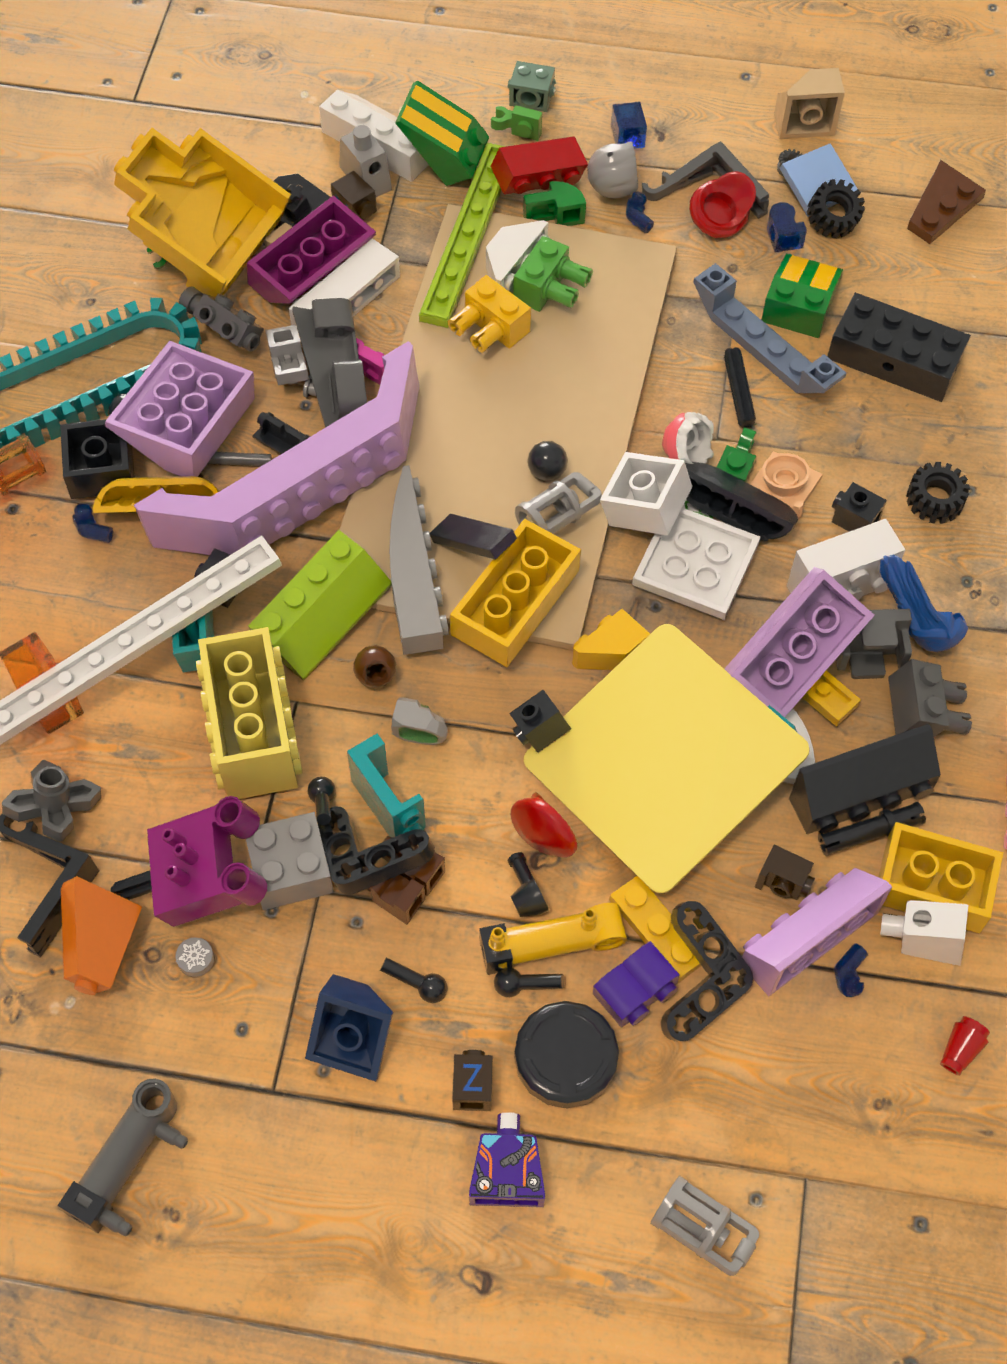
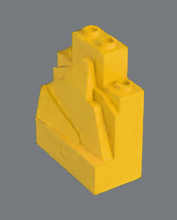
M151 127L145 136L140 134L135 139L131 147L133 150L127 158L122 156L113 170L116 173L114 185L135 200V203L127 213L129 217L127 230L143 240V244L182 271L187 278V287H195L203 294L216 297L217 294L224 296L247 266V262L253 258L263 245L264 238L271 234L281 221L291 194L201 128H199L194 136L187 135L179 147Z

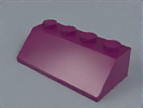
M333 195L247 262L248 285L269 303L290 304L376 235V231Z

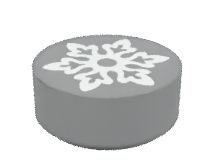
M197 937L189 938L183 941L177 948L176 962L179 969L185 975L198 977L206 974L212 968L214 953L206 940Z

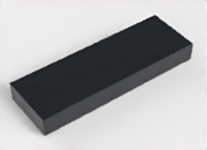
M451 513L429 533L433 543L494 560L517 539L513 529Z

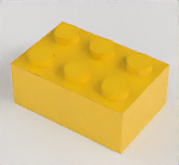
M895 822L887 838L878 876L888 881L892 886L883 906L906 912V904L910 900L968 905L966 930L980 934L991 918L1004 852Z

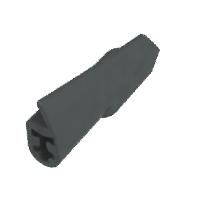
M345 298L315 299L312 301L311 309L292 307L325 428L367 403L361 359L358 358L352 304L350 300Z

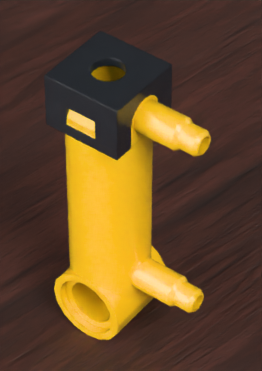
M602 903L586 909L584 913L506 928L505 923L479 928V941L487 975L496 974L504 968H512L514 964L588 949L607 951L618 948L627 942L620 910L616 903Z

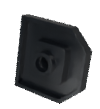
M299 174L278 176L274 182L289 192L291 196L283 217L274 230L284 223L293 227L327 201L330 196Z

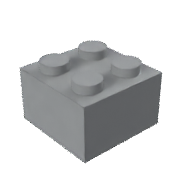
M315 812L261 824L255 834L246 839L252 869L263 876L267 882V893L261 901L263 910L334 893Z

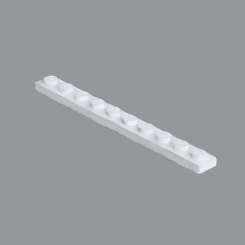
M261 535L0 700V745L282 566L279 557Z

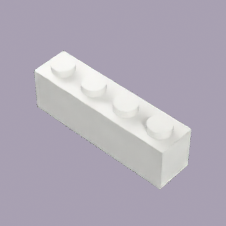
M372 238L355 251L345 262L335 267L333 272L322 281H318L303 297L293 302L291 307H289L291 325H296L292 307L311 309L312 301L315 299H348L351 301L354 317L400 277L399 256Z

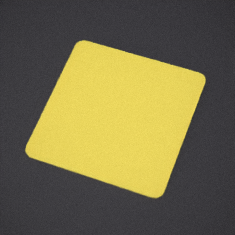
M664 624L656 628L563 716L571 730L539 753L532 746L524 755V764L539 781L652 891L662 894L672 890L803 763L809 755L810 748L808 742L679 629L671 624Z

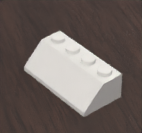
M336 90L319 106L323 133L340 142L342 136L353 132L356 126L365 125L369 127L373 137L385 150L389 170L412 182L429 165L395 124L396 116L358 95Z

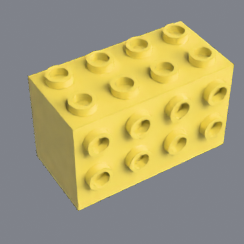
M265 627L198 639L201 660L196 661L199 681L202 684L203 691H200L203 710L206 712L207 717L205 727L208 742L211 744L212 753H210L213 774L216 776L218 790L225 789L227 796L243 799L298 788L296 775L303 773L287 692L286 677L280 647H272L269 628Z

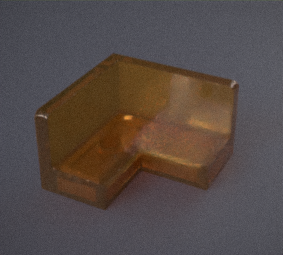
M36 632L31 633L0 652V658L17 690L56 666L53 656ZM76 696L40 719L39 722L46 733L51 734L81 716L84 712Z

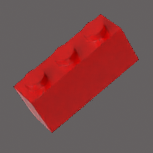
M575 136L500 147L490 167L503 194L506 195L512 193L522 194L536 189L547 190L549 189V182L552 181L574 185L580 181L588 163Z

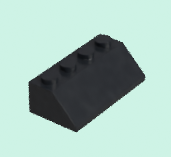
M930 724L800 768L789 800L806 834L816 831L826 833L836 828L841 822L847 820L857 822L869 816L872 811L881 808L883 810H891L899 806L903 800L912 797L918 800L930 795L934 791V787L941 775L933 730Z

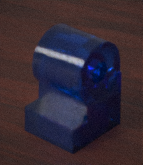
M785 202L774 204L769 212L767 231L774 252L802 249L807 233L804 222H795L796 212L794 207Z

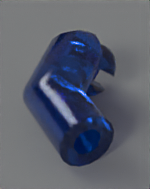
M856 943L849 948L834 966L837 988L846 997L859 996L864 990V982L859 981L860 977L856 969L867 958L868 953L861 945Z

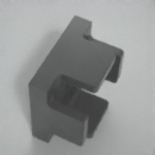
M910 609L870 610L875 616L837 657V670H845L849 661L850 673L853 679L884 678L886 674L883 655L896 654L898 669L906 664L912 655L909 626L912 621Z

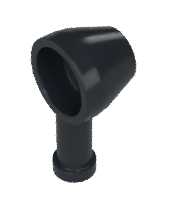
M517 852L512 854L507 861L510 867L513 868L521 886L510 897L520 917L540 915L549 911L528 868L524 853Z

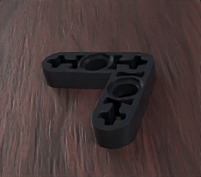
M338 806L330 808L331 821L329 824H318L331 879L339 892L345 895L358 893L429 862L435 853V846L427 832L422 829L410 830L361 851L354 823L346 810ZM335 823L338 824L340 830L338 833H335L333 830ZM350 845L346 853L334 855L340 846ZM418 845L419 849L415 850L414 847ZM399 852L402 854V857L400 858L397 855V853ZM385 856L391 857L387 865L380 868L375 867L376 862L380 858Z
M687 901L676 905L672 910L671 923L708 976L663 1014L661 1019L662 1032L668 1039L673 1041H688L746 993L753 981V974L748 964L707 909L696 901ZM684 910L686 912H695L696 916L693 918V923L696 927L693 924H684L683 920L686 918ZM707 927V932H703L694 939L693 935L699 933L697 928L703 929ZM709 937L716 939L720 945V952L714 959L709 958L703 949L704 942ZM729 970L739 971L740 975L737 978L739 985L731 984L723 990L717 986L726 983L731 978ZM704 990L710 991L715 997V1006L709 1012L704 1011L699 1005V995ZM690 1012L697 1016L690 1017L684 1022L685 1032L674 1031L673 1027L676 1025L675 1016L677 1018L685 1017Z

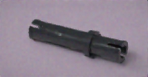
M919 802L893 811L885 809L880 811L878 816L824 834H818V842H824V844L820 845V848L825 856H829L832 853L883 836L888 837L895 822L912 827L926 823V816H920L919 814L925 812Z

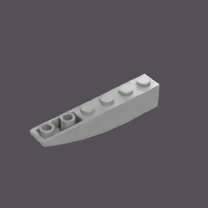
M410 465L403 466L395 494L389 550L392 594L403 655L443 649V636L449 635L446 615L439 616L438 607L443 606L440 586L434 587L432 579L437 578L436 564L434 558L428 559L427 551L432 550L429 531L423 532L421 524L426 523L425 509L423 504L417 505L416 497H421L418 477L412 478Z

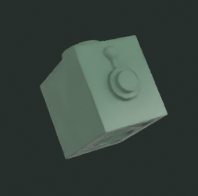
M517 61L512 77L508 81L509 106L515 107L517 105L547 112L551 98L555 96L556 87H554L556 84L555 67Z

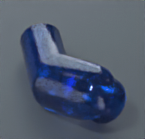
M636 191L632 194V198H629L627 201L626 217L642 232L648 233L653 228L654 221L644 214V204L647 202L646 195Z
M78 504L75 506V514H73L72 519L78 534L84 538L110 543L113 537V528L97 524L92 515V508L89 505Z

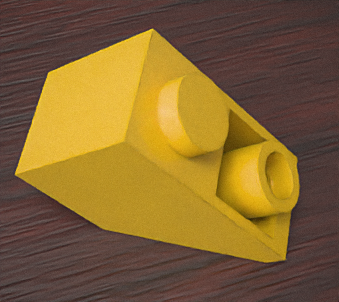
M620 609L613 616L607 615L603 618L597 629L589 636L585 634L576 641L573 646L572 665L576 669L613 670L650 633L626 611Z

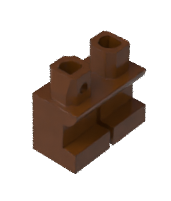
M387 836L384 839V841L389 840L393 837ZM400 852L397 853L399 858L402 857V854ZM435 852L431 860L426 864L367 888L371 892L372 901L407 925L425 901V895L428 896L445 873V857ZM385 856V857H382V859H384V860H386L387 862H389L390 859H391V857H390V856Z

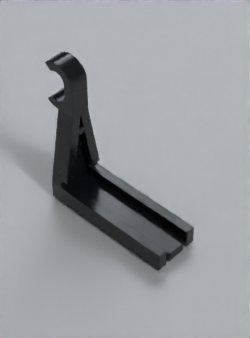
M2 813L0 815V832L6 839L64 868L17 937L20 941L27 944V950L30 953L41 958L62 927L61 887L63 883L76 876L92 882L99 869L88 854L38 834V828L34 821L26 823L25 829L20 832L8 828L14 820Z

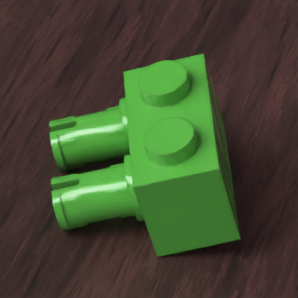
M542 235L514 275L513 295L538 312L542 310L548 299L572 308L578 299L579 290L560 283L561 280L564 278L585 288L592 278L593 269L571 261L569 246Z

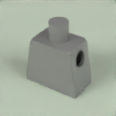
M359 125L353 129V132L342 136L340 139L339 165L346 175L355 171L375 190L376 197L391 191L392 186L385 150L371 134L370 128L365 125Z

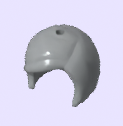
M632 141L625 144H607L593 153L589 160L587 171L588 180L596 192L606 198H622L637 191V163Z

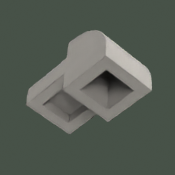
M296 325L265 330L278 385L296 384L299 381L309 380Z

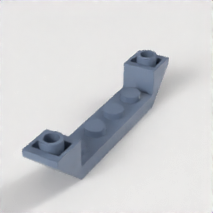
M715 263L694 278L693 283L711 321L794 392L825 393L846 377L847 373L825 354L813 363L810 362L734 297L737 280Z

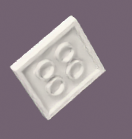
M681 508L668 536L654 534L633 577L632 585L725 620L761 537Z

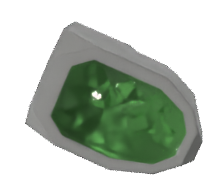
M398 698L392 717V735L404 741L429 745L440 744L446 739L448 728L443 717L433 713L429 706L420 704L418 700Z

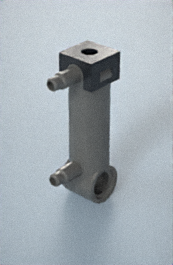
M156 1078L147 1079L135 1088L132 1095V1103L79 1183L73 1181L57 1205L66 1215L97 1234L103 1226L123 1236H128L132 1231V1225L126 1222L123 1217L114 1213L111 1204L154 1138L157 1136L180 1149L185 1148L188 1143L187 1137L167 1124L176 1113L177 1102L165 1082ZM159 1095L164 1097L163 1103L159 1108L155 1110L146 1109V1104L150 1098Z

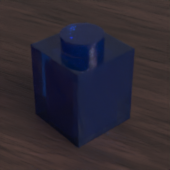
M641 102L612 105L611 129L615 144H625L632 141L634 149L645 147L647 124Z

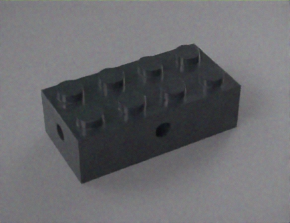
M855 292L833 334L827 357L834 362L942 402L960 365L971 335Z

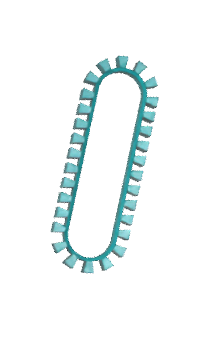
M150 297L151 311L139 313L136 301L134 300L124 305L127 316L124 320H121L118 308L106 312L110 325L108 327H103L99 315L88 320L92 332L89 335L85 334L82 323L70 327L74 341L70 343L67 341L64 330L52 335L56 345L54 350L50 351L47 339L44 338L34 343L38 356L32 358L28 346L16 350L21 363L14 366L10 353L0 357V366L2 368V372H0V391L147 328L158 327L168 329L180 338V345L202 353L199 327L195 317L189 319L186 307L178 302L174 304L169 314H167L163 298ZM150 364L0 429V463L8 460L3 446L10 444L14 456H18L27 452L22 438L29 436L33 448L43 445L45 441L41 430L46 427L51 440L61 437L59 422L66 420L67 424L80 422L78 414L83 411L87 421L100 420L96 406L101 403L105 415L109 416L108 409L113 398L120 394L128 393Z

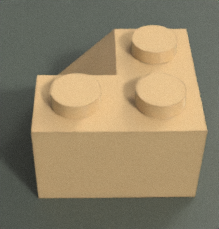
M839 68L810 69L787 92L778 93L774 117L779 139L835 136L845 94Z

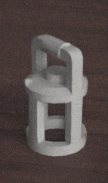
M574 472L561 481H554L547 490L530 501L517 505L515 507V516L519 525L524 518L527 519L526 516L528 515L534 524L554 534L569 523H575L581 518V515L601 503L602 493L586 477L578 472ZM576 485L589 498L579 504L576 492L569 487ZM553 503L559 513L544 521L539 512Z
M680 1175L670 1188L650 1223L729 1276L736 1275L741 1267L746 1266L756 1249L755 1243L759 1238V1231L756 1227L733 1213L728 1207L721 1205L688 1183ZM677 1204L707 1224L706 1227H701L674 1209V1205ZM727 1223L746 1235V1238H742L731 1256L732 1262L727 1261L711 1250L714 1245L721 1248L731 1232L725 1228Z

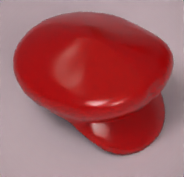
M738 171L728 172L718 179L704 183L693 193L690 200L689 210L693 222L703 233L714 238H728L735 235L744 227L749 219L750 209L756 198L755 185L746 174Z
M534 792L531 798L520 799L513 804L510 813L512 824L519 836L527 844L541 853L562 858L571 857L576 852L578 843L571 827L550 804L544 801L540 794Z

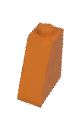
M78 876L64 882L61 887L64 979L74 983V989L87 995H95L96 993L111 989L142 906Z

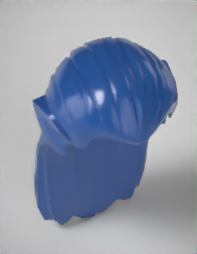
M894 554L889 557L883 556L884 559L880 560L881 576L898 604L897 608L910 609L912 621L909 626V635L921 648L932 652H942L959 644L968 631L967 623L962 614L936 611L911 562L906 561L905 563Z

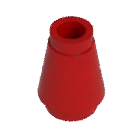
M963 1016L960 1022L954 1023L940 1065L951 1073L960 1076L962 1071L967 1068L989 1043L987 1037L990 1031L978 1021Z

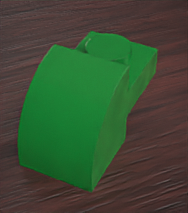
M552 181L549 182V191L524 195V218L538 221L554 220L555 224L565 226L585 224L586 200L582 192L569 183Z

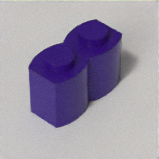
M650 941L630 955L622 964L603 976L593 986V995L621 1028L629 1022L634 1026L648 1015L650 1011L647 1007L657 1000L664 1003L678 990L676 984L680 974Z

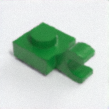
M744 428L737 447L726 446L717 468L746 482L756 461V455L750 454L756 431Z

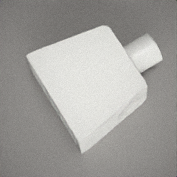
M907 901L905 916L883 913L880 935L902 938L901 953L905 955L961 966L968 905Z

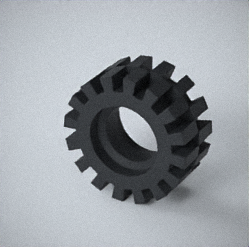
M831 179L828 184L827 182L822 183L808 203L807 216L812 215L809 222L810 224H817L814 228L817 232L823 229L822 235L825 237L829 233H832L831 238H837L839 234L841 238L846 236L847 233L853 231L865 211V206H862L865 202L864 198H858L861 194L859 189L852 191L851 189L854 185L849 183L848 186H844L845 180L842 179L837 184L835 179ZM834 201L840 204L845 210V216L840 217L832 214L828 210L826 202Z
M935 462L934 467H932L931 463H926L924 468L920 466L912 477L906 495L908 497V506L913 505L911 508L913 514L919 511V518L921 520H924L927 516L930 517L929 523L935 524L936 519H939L940 524L946 523L947 519L953 521L957 515L959 516L970 490V485L966 484L967 477L965 475L959 477L961 474L960 469L956 468L953 472L950 470L951 464L947 463L945 468L941 467V462ZM926 488H941L950 497L946 499L933 497L927 492Z

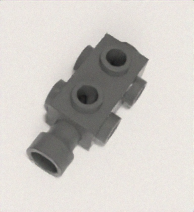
M192 286L185 289L181 294L179 304L186 307L187 312L193 314L201 323L206 324L219 333L221 337L238 347L245 348L250 352L257 348L264 328L255 323L257 318L243 309L236 310L232 307L234 302L221 294L213 297L203 294Z

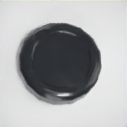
M569 1001L547 1004L529 1015L518 1032L514 1051L518 1077L528 1092L547 1105L566 1109L587 1105L604 1094L615 1077L619 1056L615 1032L604 1016L585 1004Z

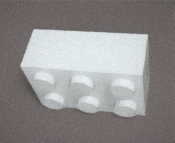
M887 519L880 520L796 551L787 588L792 593L807 574L816 567L824 569L857 600L872 592H884L889 588L880 573V560H883L885 555L889 557L893 554L902 559L905 548Z

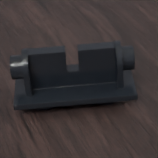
M271 412L260 413L257 418L260 428L252 436L279 454H283L311 437L276 418Z

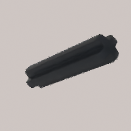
M737 347L733 349L728 348L725 350L724 360L738 424L742 428L752 427L755 424L756 416L742 353Z

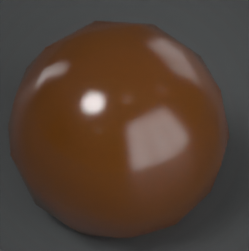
M377 645L368 646L357 654L353 671L356 678L364 686L373 689L380 688L392 681L396 672V661L386 648Z

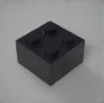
M107 419L60 425L63 479L71 499L94 497L111 481L120 478H135L132 445L106 427L105 421Z

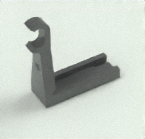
M721 141L699 154L671 175L663 171V185L651 189L648 187V183H642L643 196L647 200L657 201L680 188L712 176L713 171L717 172L720 177L728 172L738 171L746 174L753 181L756 188V198L750 210L758 219L768 214L769 193Z

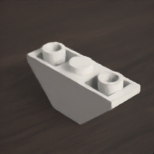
M541 220L502 227L486 246V269L488 276L509 292H513L514 275L542 235L550 238L548 236V222Z

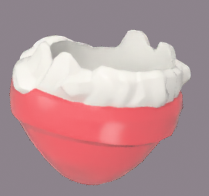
M686 412L679 414L665 429L662 440L663 450L671 459L684 460L688 464H693L692 462L706 464L708 459H711L714 455L711 450L714 424L705 415L700 413Z

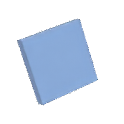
M831 143L782 163L780 167L783 176L806 215L809 201L818 187L824 182L828 184L831 179H835L837 184L842 179L845 180L844 186L852 183L854 186L851 190H857L855 183ZM834 201L826 202L827 208L838 204Z

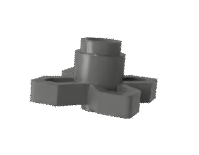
M42 760L30 772L33 789L13 790L2 801V813L18 822L42 816L43 834L58 842H62L74 829L73 818L70 812L91 810L101 799V787L86 779L69 783V778L61 767Z

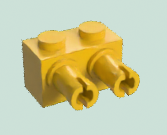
M485 275L465 291V308L448 320V326L453 332L456 331L458 336L464 334L473 324L481 327V330L470 337L472 346L475 349L478 348V351L481 353L485 352L497 340L510 349L530 332L531 307Z

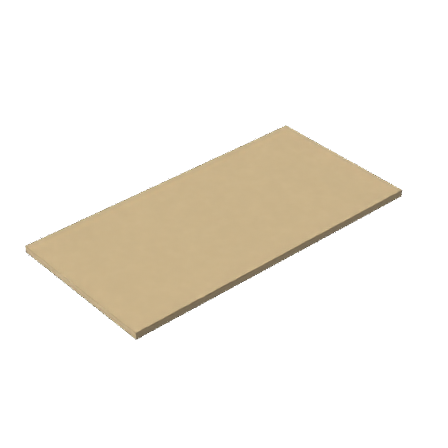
M448 204L401 343L403 345L409 341L413 345L420 386L406 461L401 463L398 468L388 471L375 479L369 486L362 487L351 494L339 530L365 549L391 580L389 554L391 519L395 494L403 466L410 465L412 478L418 477L421 497H416L417 505H424L426 523L421 525L423 532L429 531V533L450 513L510 528L515 531L519 526L515 516V507L522 502L530 501L547 490L554 481H561L574 472H578L600 489L603 495L624 453L628 450L677 246L548 222V236L552 240L569 246L570 260L593 269L590 282L584 288L577 283L563 278L560 283L579 290L578 299L572 308L548 299L540 312L531 309L530 332L509 349L497 340L485 352L481 353L470 342V337L482 329L477 324H473L464 334L458 336L456 331L453 332L449 327L445 328L419 322L420 310L462 207ZM492 213L454 315L465 308V291L485 275L488 276L486 269V246L502 227L538 220ZM542 441H553L559 444L567 454L568 463L566 470L561 477L553 481H542L531 474L528 467L527 459L529 452L534 445ZM576 485L569 487L576 492L579 504L589 498ZM552 503L539 513L544 521H547L559 512ZM601 503L581 515V518L575 523H569L554 533V535L581 549L580 568L577 575L527 641L573 650L574 644L582 636L609 526ZM527 515L526 517L528 521L534 523L532 519ZM430 537L432 550L427 551L428 559L434 558L437 570V578L432 579L434 587L440 586L443 606L438 607L439 616L446 615L447 624L450 625L451 612L493 559L433 543ZM392 586L373 605L372 609L396 613Z

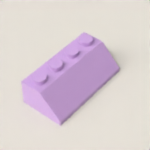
M814 567L726 666L725 670L767 707L770 705L785 717L875 615L824 569Z
M854 868L846 875L842 872L836 874L826 884L827 889L819 895L815 892L811 893L798 905L800 909L791 916L788 913L781 915L771 925L773 930L763 937L758 933L743 946L745 951L742 958L750 967L753 979L768 997L876 916L892 889L889 882L857 868Z

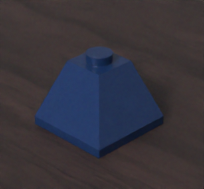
M333 974L319 992L305 1059L376 1082L379 1077L393 1011L369 985Z

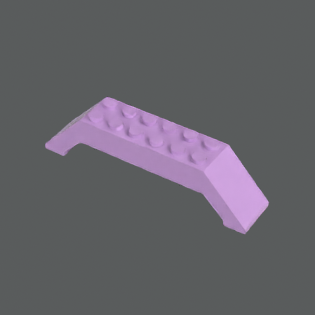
M408 341L382 357L384 373L376 398L210 497L170 494L161 488L134 504L147 538L153 548L210 555L213 549L216 548L231 555L261 535L270 545L279 538L289 535L294 529L305 522L317 518L323 511L336 503L343 502L349 495L360 488L369 486L375 479L386 472L398 468L407 458L420 387L413 345Z

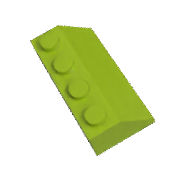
M338 530L248 627L250 630L268 627L272 647H280L282 663L302 680H305L392 586V583L365 549Z

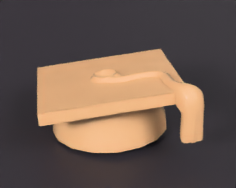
M773 451L750 485L783 501L800 518L805 501L823 474L809 468L807 462L798 455L776 453Z

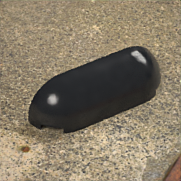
M692 462L693 464L685 463L692 484V489L686 500L699 510L728 525L760 536L761 541L781 538L787 535L798 521L797 514L783 501L717 467L699 462Z

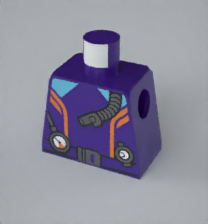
M500 1113L497 1115V1134L484 1133L480 1136L469 1190V1205L544 1208L545 1190L537 1138L535 1135L520 1134L519 1114Z

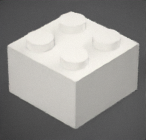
M625 452L600 498L609 526L668 536L692 489L685 461Z

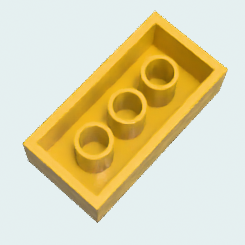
M525 518L514 531L517 537L516 541L496 560L493 559L450 614L451 636L505 667L510 665L577 575L580 568V548Z

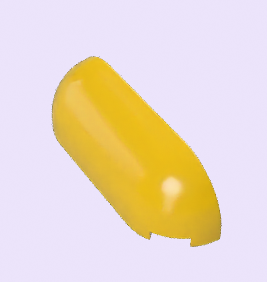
M196 476L120 478L111 481L100 490L93 504V513L136 512L134 504L161 488L170 494L210 497L220 491L210 481Z

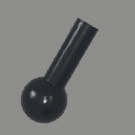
M323 776L314 778L309 783L307 792L309 798L316 806L317 823L327 825L331 821L330 801L334 798L336 790L334 783L329 778Z
M387 957L385 958L380 971L418 989L419 995L424 1001L437 1003L446 996L448 987L441 975L431 973L424 976Z
M504 968L495 975L494 987L504 997H514L521 990L563 989L564 975H521L514 968Z

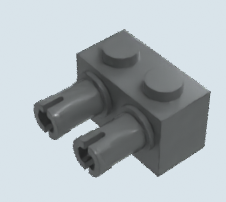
M911 659L888 677L896 735L926 724H930L934 737L943 730L962 735L968 734L971 730L972 721H968L971 719L969 713L951 711L946 706V701L962 704L966 700L967 691L964 690L967 688L966 684L942 679L941 665Z

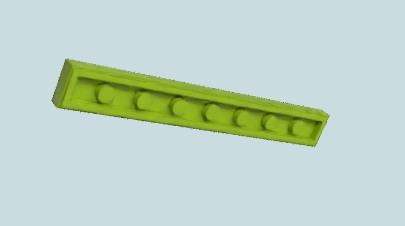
M488 142L486 144L420 310L419 322L445 328L449 327L448 320L454 315L501 193L499 183L490 166L498 149L506 146Z

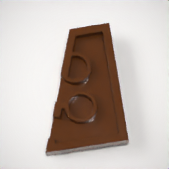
M940 160L909 220L907 229L928 244H931L984 198L986 189Z

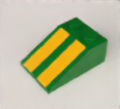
M415 81L395 121V124L446 186L473 178L489 140L485 129L473 115L421 82Z
M786 253L774 275L766 296L761 320L770 325L819 338L843 269Z

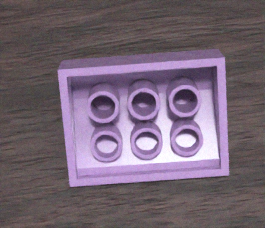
M169 341L108 417L105 425L164 470L181 477H198L255 399L254 374L250 370Z

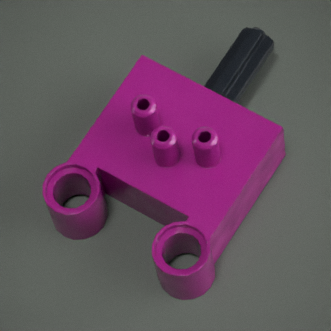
M227 796L221 799L215 806L147 829L150 870L115 882L110 891L127 900L152 892L154 916L173 927L241 904L253 906L260 903L267 893L266 879L243 863H233L230 836L233 835L239 839H247L253 836L260 825L259 814L237 797Z

